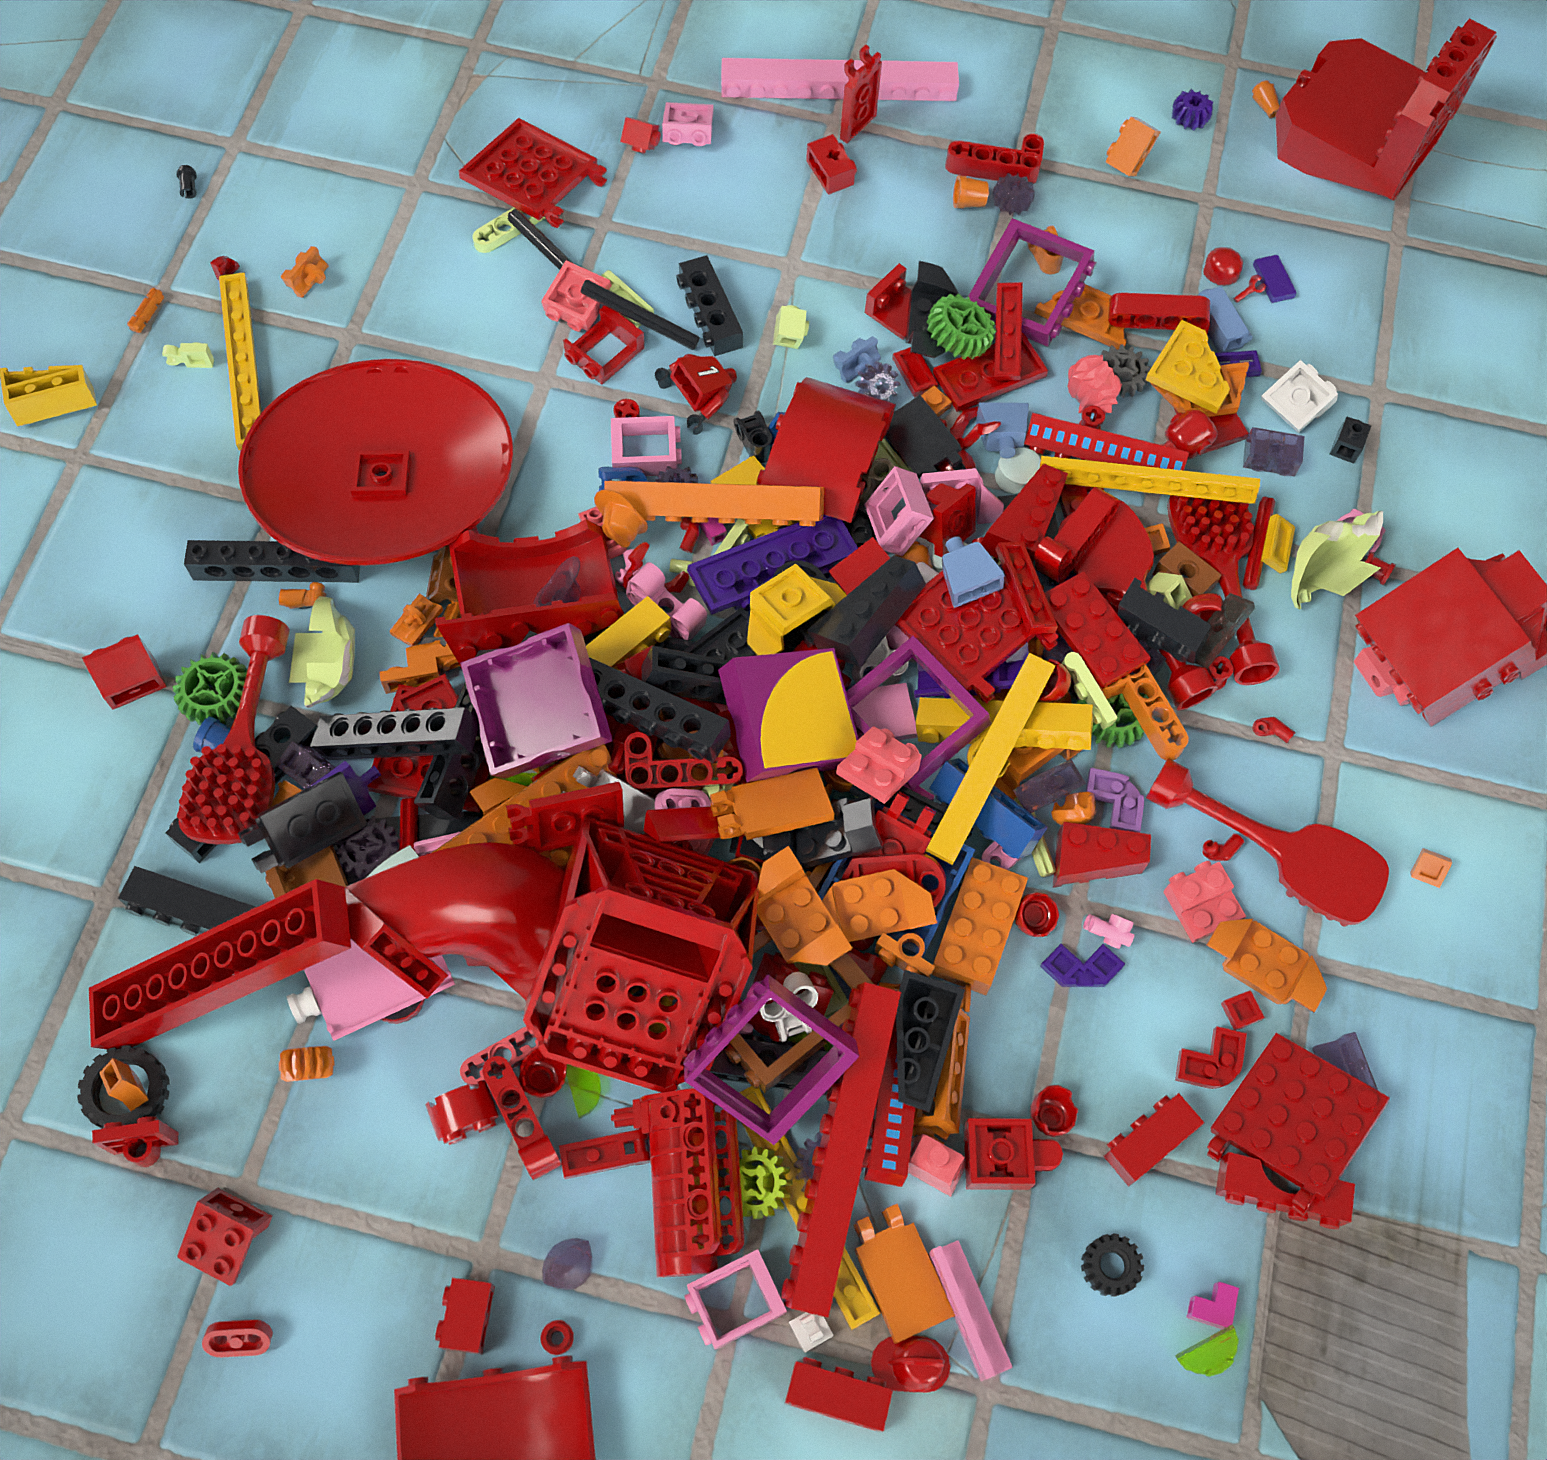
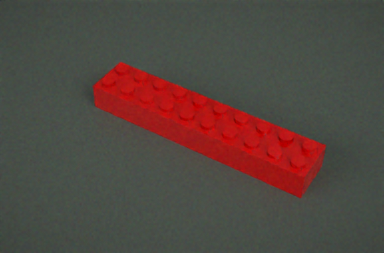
M314 879L89 987L91 1047L105 1050L114 1047L121 1049L122 1046L134 1047L350 949L351 939L345 887Z

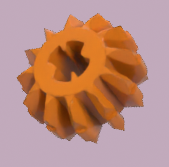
M328 1046L287 1049L280 1053L279 1071H281V1079L286 1082L329 1078L333 1074L334 1056H332V1048Z

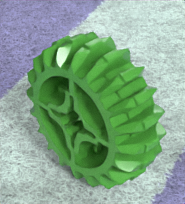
M949 294L933 305L927 320L929 324L927 330L932 333L931 339L938 341L937 346L945 348V353L950 351L954 357L960 355L962 359L967 357L974 359L976 356H981L991 346L996 332L994 329L995 323L990 320L991 314L985 313V307L977 305V301H970L968 296L964 299L960 294L955 297Z
M212 652L210 658H206L205 655L201 654L200 661L198 662L190 659L191 666L189 668L181 666V671L184 675L175 676L177 685L172 686L175 693L174 702L178 705L181 714L186 715L187 719L191 722L196 721L198 725H201L209 716L219 719L224 725H226V719L229 717L235 720V713L238 711L246 679V666L240 664L239 660L235 657L230 659L225 653L219 657L214 652ZM209 684H210L214 689H216V691L218 692V695H216L213 690L211 691L210 687L208 686Z
M1122 693L1107 699L1111 707L1114 705L1118 718L1113 725L1104 730L1100 724L1093 722L1092 736L1097 737L1095 740L1096 744L1103 740L1106 741V746L1109 748L1115 742L1119 749L1123 747L1124 742L1130 746L1135 740H1141L1145 732ZM1139 693L1141 697L1149 698L1146 694ZM1080 699L1076 704H1087L1085 699ZM1128 722H1132V723H1133V724H1131V725H1129V726L1117 727V724H1120V723H1125V724H1127Z

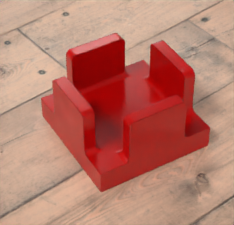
M940 483L925 494L927 501L937 505V507L933 509L934 519L919 537L934 544L935 555L942 557L944 554L949 553L945 544L951 538L960 537L964 542L976 532L975 486L966 483L960 489H956Z

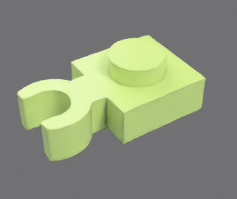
M181 343L180 348L173 345H165L163 347L162 355L167 357L166 363L168 365L185 363L188 368H213L214 358L207 343Z

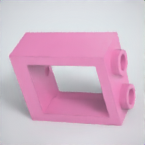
M674 416L611 418L613 468L638 467L646 476L677 475V465H682L681 448L676 449L675 442H681L680 426H675ZM665 434L669 436V455L623 456V436Z
M894 466L864 504L878 544L884 551L899 556L905 554L934 519L917 474ZM904 498L906 508L894 520L891 511Z
M758 1249L688 1284L687 1289L689 1293L684 1295L691 1314L698 1312L703 1325L699 1326L698 1329L705 1345L707 1346L712 1343L715 1350L785 1315L787 1312ZM750 1267L770 1311L718 1337L699 1292Z

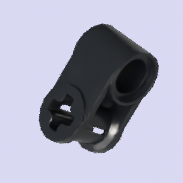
M758 410L752 416L743 419L735 418L733 421L735 431L749 457L754 455L760 463L768 461L772 449V435L766 426L762 413Z

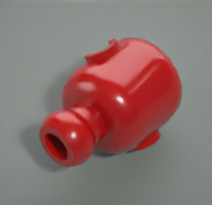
M1191 408L1184 413H1177L1171 419V424L1165 430L1167 442L1160 445L1189 452L1187 460H1191L1198 455L1201 456L1202 452L1216 441L1218 431L1203 411L1199 408Z

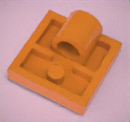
M882 933L876 943L875 952L890 968H893L895 965L903 971L908 970L929 978L935 969L934 965L922 958L925 944L919 935L907 933L897 942L885 933ZM907 942L916 944L919 953L915 956L904 954L902 951L903 944Z

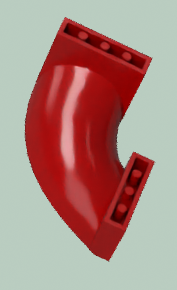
M472 843L429 853L345 887L350 938L362 950L427 999L448 976L431 958L445 954H457L488 965L492 971L527 1001L557 920L565 870L549 858L531 849L507 843ZM605 975L597 981L600 985L608 987L614 981V978Z

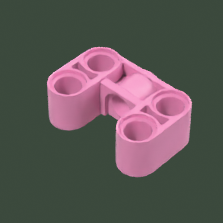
M647 562L628 581L626 591L628 599L635 606L648 596L659 607H669L672 611L666 614L671 617V637L691 640L705 626L707 619L705 608L692 598H689L685 604H682L664 587L665 576L656 565Z

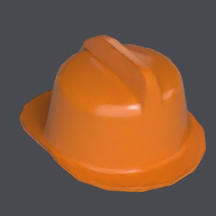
M600 490L596 493L594 502L603 515L602 528L607 537L616 541L621 547L627 548L638 534L647 531V522L626 497L612 490Z

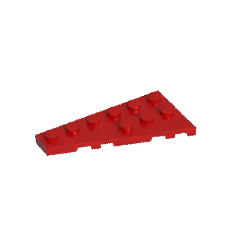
M614 592L581 597L576 602L563 603L562 600L551 601V605L537 607L536 604L494 609L488 614L478 616L466 613L461 614V618L445 620V617L435 618V623L461 666V662L475 658L479 650L504 649L520 644L529 631L540 634L569 623L579 628L584 637L611 626L624 615V611Z

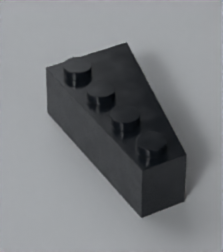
M893 555L807 629L818 650L834 648L838 659L861 667L925 587L926 583L916 563Z

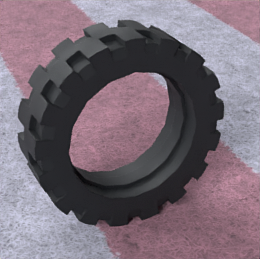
M122 1046L121 1049L110 1048L106 1050V1054L96 1056L93 1059L94 1063L91 1066L87 1065L83 1073L85 1075L83 1080L80 1079L78 1083L80 1094L77 1095V1100L82 1105L81 1111L92 1124L101 1129H104V1124L124 1122L125 1125L137 1123L139 1118L155 1117L157 1113L161 1114L163 1111L165 1099L168 1100L170 1091L167 1090V1085H170L169 1076L165 1073V1067L157 1058L141 1048H133L131 1046ZM112 1058L127 1065H137L143 1068L149 1080L147 1091L149 1100L133 1111L123 1115H111L105 1112L99 1099L103 1083L100 1072Z

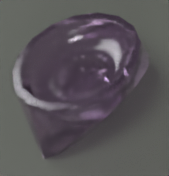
M571 1238L554 1245L547 1253L543 1263V1283L562 1290L576 1289L583 1285L589 1278L593 1267L589 1241Z

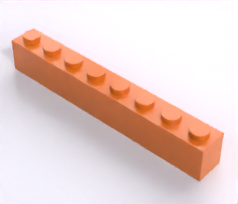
M605 481L604 490H612L626 497L645 521H655V516H665V521L680 522L682 517H692V522H708V517L719 518L718 523H735V518L745 519V524H762V519H772V525H789V520H799V526H816V521H822L824 516V487Z

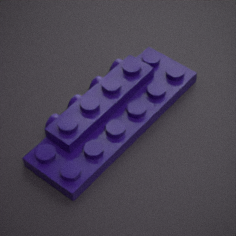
M824 515L822 521H816V526H799L798 522L689 564L687 572L711 615L734 607L735 611L741 607L748 611L750 609V592L772 579L776 570L783 564L796 560L805 561L816 566L828 579L831 577L829 570L858 549L842 520Z

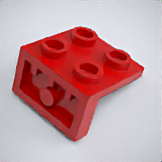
M899 263L867 293L865 314L904 340L907 330L909 298L912 290L905 286L907 268Z
M216 1188L197 1201L177 1257L183 1262L232 1286L238 1279L252 1239L269 1227L273 1216L220 1188Z

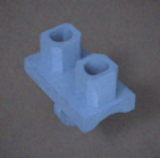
M873 336L867 340L858 338L853 342L851 351L845 353L840 350L833 355L834 365L840 371L841 380L847 383L862 372L872 375L876 371L875 363L881 360L877 350V338Z

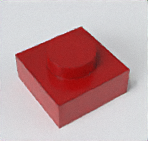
M1251 990L1224 1000L1221 1003L1235 1031L1260 1022L1265 1018Z

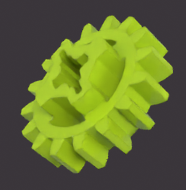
M753 1147L752 1151L744 1149L741 1151L742 1158L739 1157L743 1217L753 1216V1219H763L764 1215L765 1217L775 1216L774 1208H784L781 1199L790 1198L791 1196L789 1192L785 1191L786 1186L793 1184L792 1180L785 1178V1175L790 1171V1167H781L784 1158L782 1156H774V1150L765 1149L764 1151L763 1147ZM756 1161L764 1162L763 1165H758V1167L752 1165ZM759 1199L763 1200L764 1203L760 1205H755L752 1203V1201H757Z

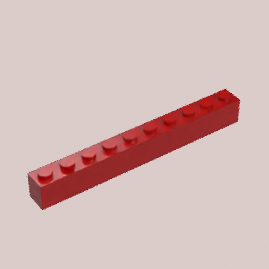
M864 982L857 984L856 988H853L850 993L848 1005L852 1007L849 1019L844 1021L842 1030L856 1040L859 1057L829 1087L827 1092V1101H830L828 1113L822 1116L819 1132L823 1134L820 1146H816L812 1157V1165L815 1166L813 1178H809L807 1181L804 1197L808 1200L805 1212L802 1211L797 1222V1231L800 1232L797 1245L794 1244L790 1252L789 1264L792 1265L790 1278L785 1279L782 1287L781 1297L785 1299L784 1306L790 1309L829 1318L901 992Z

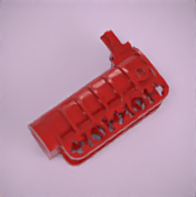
M695 1088L645 1095L640 1097V1099H634L633 1107L614 1109V1114L611 1115V1121H614L615 1128L634 1126V1129L642 1130V1134H649L657 1278L709 1274L718 1269L717 1256L736 1254L744 1245L737 1120L724 1109L721 1112H715L717 1104ZM715 1121H716V1122L726 1121V1126H725V1125H716V1126H715ZM723 1130L727 1134V1144L724 1148L719 1149L715 1138ZM717 1154H728V1158L718 1159ZM729 1168V1175H726L725 1179L724 1177H719V1170ZM719 1187H730V1191L719 1192ZM725 1196L731 1200V1211L727 1215L722 1214L720 1211V1201ZM721 1220L732 1221V1225H721ZM728 1234L733 1235L734 1242L729 1243V1245L723 1242V1237L728 1236Z

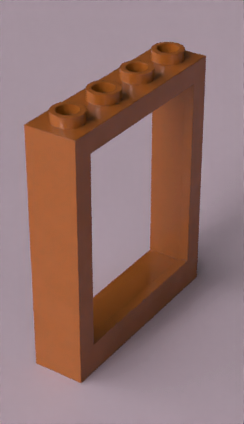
M766 928L754 937L753 954L773 940ZM847 953L830 963L851 989L856 988L857 984L864 982L874 984ZM847 1003L828 1019L842 1029L844 1021L850 1017L852 1007ZM813 1030L768 1068L739 1033L725 1046L726 1049L724 1051L733 1064L740 1063L745 1069L746 1073L744 1076L750 1085L755 1089L760 1087L766 1093L829 1041Z

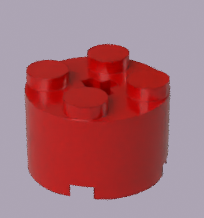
M485 1080L477 1081L479 1088L471 1089L469 1084L434 1098L436 1105L431 1102L425 1104L438 1141L453 1145L467 1139L466 1132L474 1129V1131L481 1133L497 1126L495 1119L499 1115Z

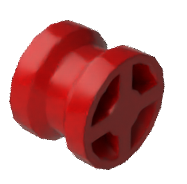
M621 399L614 405L613 412L615 418H626L629 415L631 417H640L639 405L632 399Z

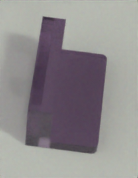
M1356 1032L1344 1034L1336 1041L1316 1045L1312 1048L1316 1056L1378 1090Z

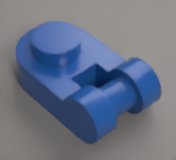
M605 466L598 469V476L601 479L599 491L604 490L605 481H612V479L647 482L645 473L638 467L613 468Z

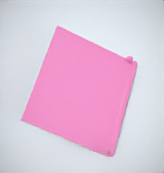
M352 939L350 949L304 969L326 1021L327 1031L331 1034L333 1041L425 999L423 995L362 950ZM442 955L432 957L431 959L448 976L431 996L455 985Z

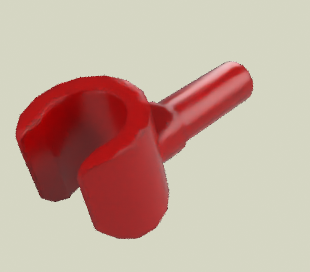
M1253 275L1249 280V286L1233 298L1234 301L1238 303L1254 291L1257 293L1263 292L1266 284L1261 283L1255 287V283L1261 280L1262 277L1260 275Z

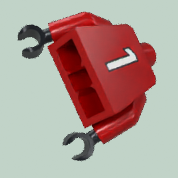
M686 354L670 364L668 370L658 368L655 371V379L658 381L661 389L669 387L672 379L693 410L701 412L699 415L692 414L687 418L688 428L693 423H698L693 428V434L697 435L703 430L702 422L706 418L709 420L729 398V390L732 384L736 382L737 374L733 368L724 369L714 356Z

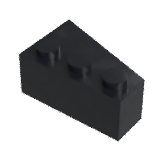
M1134 577L1118 605V616L1134 637L1144 641L1150 648L1164 650L1178 661H1187L1194 664L1209 638L1211 624L1182 606L1177 610L1163 601L1164 595L1156 592L1155 596L1141 588L1142 581Z

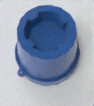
M209 716L203 721L195 735L193 749L199 753H202L201 750L205 746H209L212 750L215 749L218 745L223 744L231 728L221 723L219 719Z

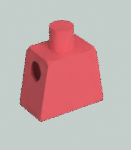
M1375 646L1362 649L1353 662L1376 696L1382 697L1394 694L1400 706L1409 704L1406 697L1409 694V690L1404 683L1398 686L1391 677L1389 671L1393 668L1387 660L1382 663L1372 651V648Z
M922 1134L912 1138L908 1173L951 1197L965 1170L964 1156L927 1135Z

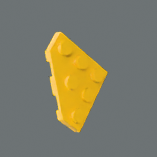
M1181 320L1148 372L1146 381L1216 414L1230 390L1227 381L1223 380L1220 373L1221 367L1214 351L1211 352L1208 345V336L1205 330Z

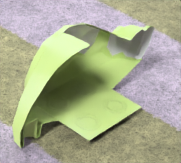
M1383 511L1357 516L1352 523L1327 521L1315 526L1302 540L1296 556L1291 589V598L1297 609H1301V603L1311 601V592L1325 589L1344 596L1380 569L1378 566L1360 560L1380 536L1383 524Z
M318 597L313 605L310 617L309 631H322V633H295L289 683H306L304 702L307 708L327 702L337 696L351 681L353 675L355 628L346 616L341 615L336 610L333 598Z

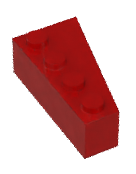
M1043 463L987 530L981 545L990 556L999 559L995 550L998 542H1024L1032 563L1034 562L1036 549L1044 539L1068 473Z

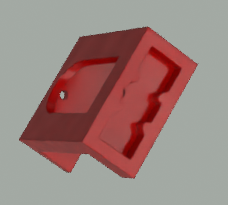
M606 306L599 309L600 321L574 343L566 338L563 340L564 355L568 362L572 365L576 364L584 371L588 378L595 379L601 385L645 348L644 332L621 314ZM611 333L627 346L604 366H601L586 353Z

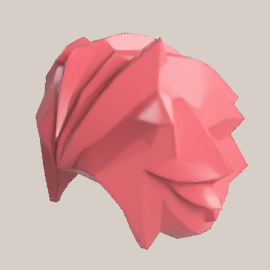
M1088 355L1070 366L1067 387L1071 397L1076 398L1077 402L1080 403L1079 413H1082L1085 408L1091 405L1100 407L1104 413H1112V405L1118 404L1116 398L1120 393L1122 383L1116 374L1114 375L1113 368L1108 367V362L1103 361V355Z

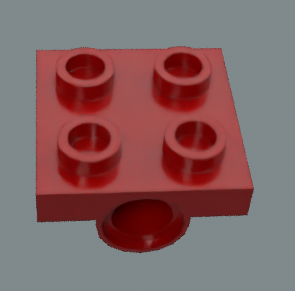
M157 1117L139 1118L137 1123L125 1125L124 1122H111L104 1124V1129L92 1130V1144L113 1155L123 1154L128 1161L140 1167H149L156 1163L160 1157L161 1147L179 1145L178 1132L166 1123L158 1120ZM146 1143V1152L136 1158L137 1148L141 1144Z

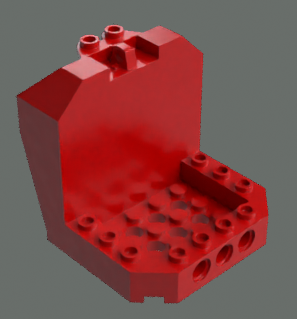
M1469 18L1463 27L1457 26L1450 37L1451 42L1446 41L1438 53L1440 57H1433L1426 69L1428 72L1362 38L1329 41L1318 54L1312 70L1303 69L1296 83L1281 101L1276 114L1277 158L1304 174L1385 196L1394 201L1438 143L1450 119L1452 120L1497 38V32Z
M585 816L565 868L557 920L528 995L523 1016L528 1030H532L538 1041V1048L543 1057L661 1093L677 1090L678 1085L685 1082L683 1064L686 1057L691 1051H697L704 1044L707 1034L714 1027L719 1028L725 1021L729 1010L738 1004L751 973L759 896L758 872L694 852L692 844L687 840L674 841L672 844L658 842L647 833L642 835ZM607 975L613 977L616 982L610 987H604L597 980ZM640 985L647 992L637 997L631 995L628 990L632 986ZM665 995H672L677 999V1002L672 1006H665L659 1000ZM598 1003L605 1010L600 1014H592L588 1011L587 1007L590 1004ZM623 1013H630L636 1019L632 1023L625 1024L620 1022L618 1017ZM659 1022L666 1026V1030L661 1033H654L650 1031L649 1026ZM714 1059L706 1066L705 1069L710 1071Z

